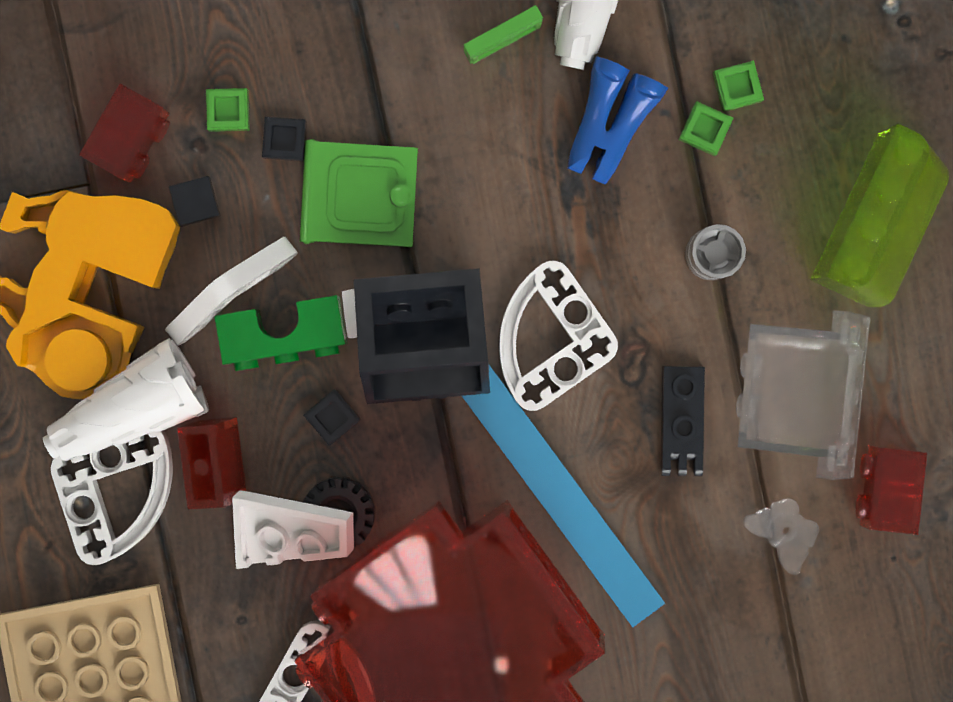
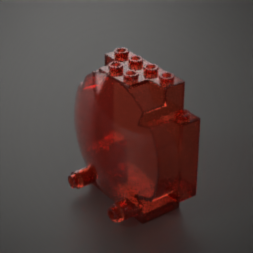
M508 500L462 531L441 502L438 501L406 525L381 538L364 555L315 589L310 596L314 601L311 604L312 609L324 625L330 623L331 627L327 633L301 650L294 662L297 664L295 670L301 682L309 689L313 687L321 697V702H584L569 681V678L605 654V634Z

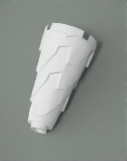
M556 0L559 2L554 45L556 46L555 55L561 57L560 65L584 70L585 62H593L594 55L598 53L602 44L611 13L614 14L618 0Z
M168 338L127 365L126 370L95 388L94 394L76 404L66 415L47 427L48 435L43 437V442L47 451L54 459L61 457L62 460L68 461L77 456L93 453L114 444L123 445L152 431L160 432L192 418L199 417L209 411V406L201 385L196 386L193 379L196 375L176 343Z

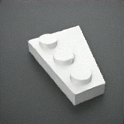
M242 490L232 497L236 569L248 568L251 564L266 562L267 566L278 565L284 560L301 559L305 562L347 557L354 549L353 512Z

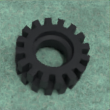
M332 477L321 481L309 491L303 500V503L323 507L328 501L333 499H342L348 502L354 512V547L364 542L374 525L375 505L372 503L370 493L365 491L363 485L359 482L351 481L350 478Z

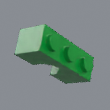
M335 295L296 302L298 323L295 330L284 338H275L267 333L263 327L261 313L258 309L214 316L222 364H234V370L240 371L258 368V359L274 357L275 364L299 361V352L314 350L315 358L340 354L339 346L348 344L340 296Z

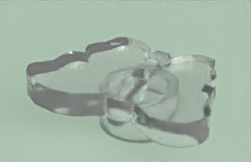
M786 498L772 503L770 509L765 507L754 514L745 516L743 524L749 532L768 538L769 544L777 547L781 566L788 573L797 575L800 573L802 564L809 555L808 548L813 547L819 533V526L816 522L804 519L803 516L798 514L799 505L791 498ZM785 527L789 528V532L787 534L783 533V529Z

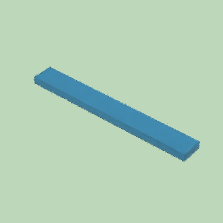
M489 365L490 393L462 396L630 625L632 627L636 626L663 606L665 602Z

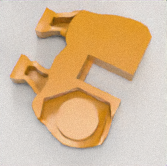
M63 190L50 196L28 199L12 192L0 222V229L17 234L30 228H37L40 233L46 235L49 251L33 270L28 288H24L11 278H3L0 275V314L14 328L7 339L6 348L17 366L33 371L45 385L61 397L85 399L94 394L95 388L126 370V366L130 364L133 351L145 328L142 325L84 304L98 267L149 287L160 289L165 270L176 246L180 226L169 210L143 199L116 195L94 197L78 194L70 190Z

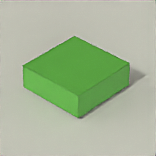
M754 61L713 72L723 112L764 100Z
M247 88L206 89L207 130L209 132L250 131L249 90Z
M696 101L678 140L716 156L733 117Z

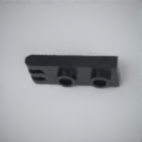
M662 366L661 476H670L671 460H677L678 476L687 475V460H693V475L703 476L705 367Z

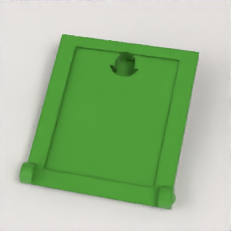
M314 139L305 140L300 242L304 244L328 242L412 247L418 148L319 142Z

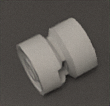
M716 224L698 231L690 238L686 246L685 259L688 268L694 275L704 280H717L731 276L741 268L745 260L746 247L743 238L735 229L727 225Z

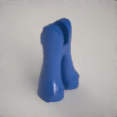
M596 56L591 71L590 90L585 112L570 151L567 168L581 174L592 156L591 153L594 146L603 150L600 157L597 158L592 179L605 185L615 173L633 135L646 116L664 97L668 87L649 77L637 73L632 74L612 125L606 131L605 127L610 111L630 70L613 61Z

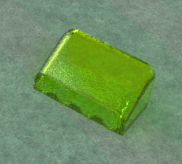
M896 124L877 135L810 279L811 281L867 307H882L894 299L949 180L947 166L921 134Z

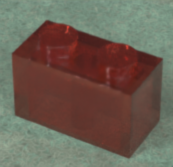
M120 83L79 155L118 178L131 183L134 177L140 178L150 161L147 153L153 142L159 143L165 136L170 125V121L166 119L170 113L163 107Z
M237 417L199 420L178 427L177 432L188 510L223 508L233 504L232 497L240 490L246 491Z
M869 445L868 454H863L860 464L861 478H865L864 493L859 494L856 501V518L861 519L860 526L869 530L918 535L927 453Z

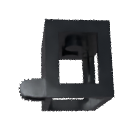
M480 268L354 279L359 373L367 404L410 400L421 401V399H443L446 397L490 393Z

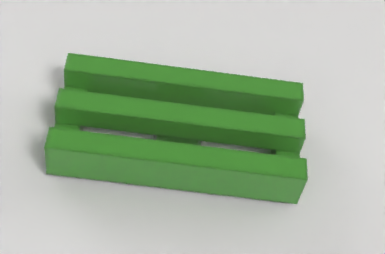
M535 5L465 43L464 53L470 64H475L541 28L543 17L538 7Z

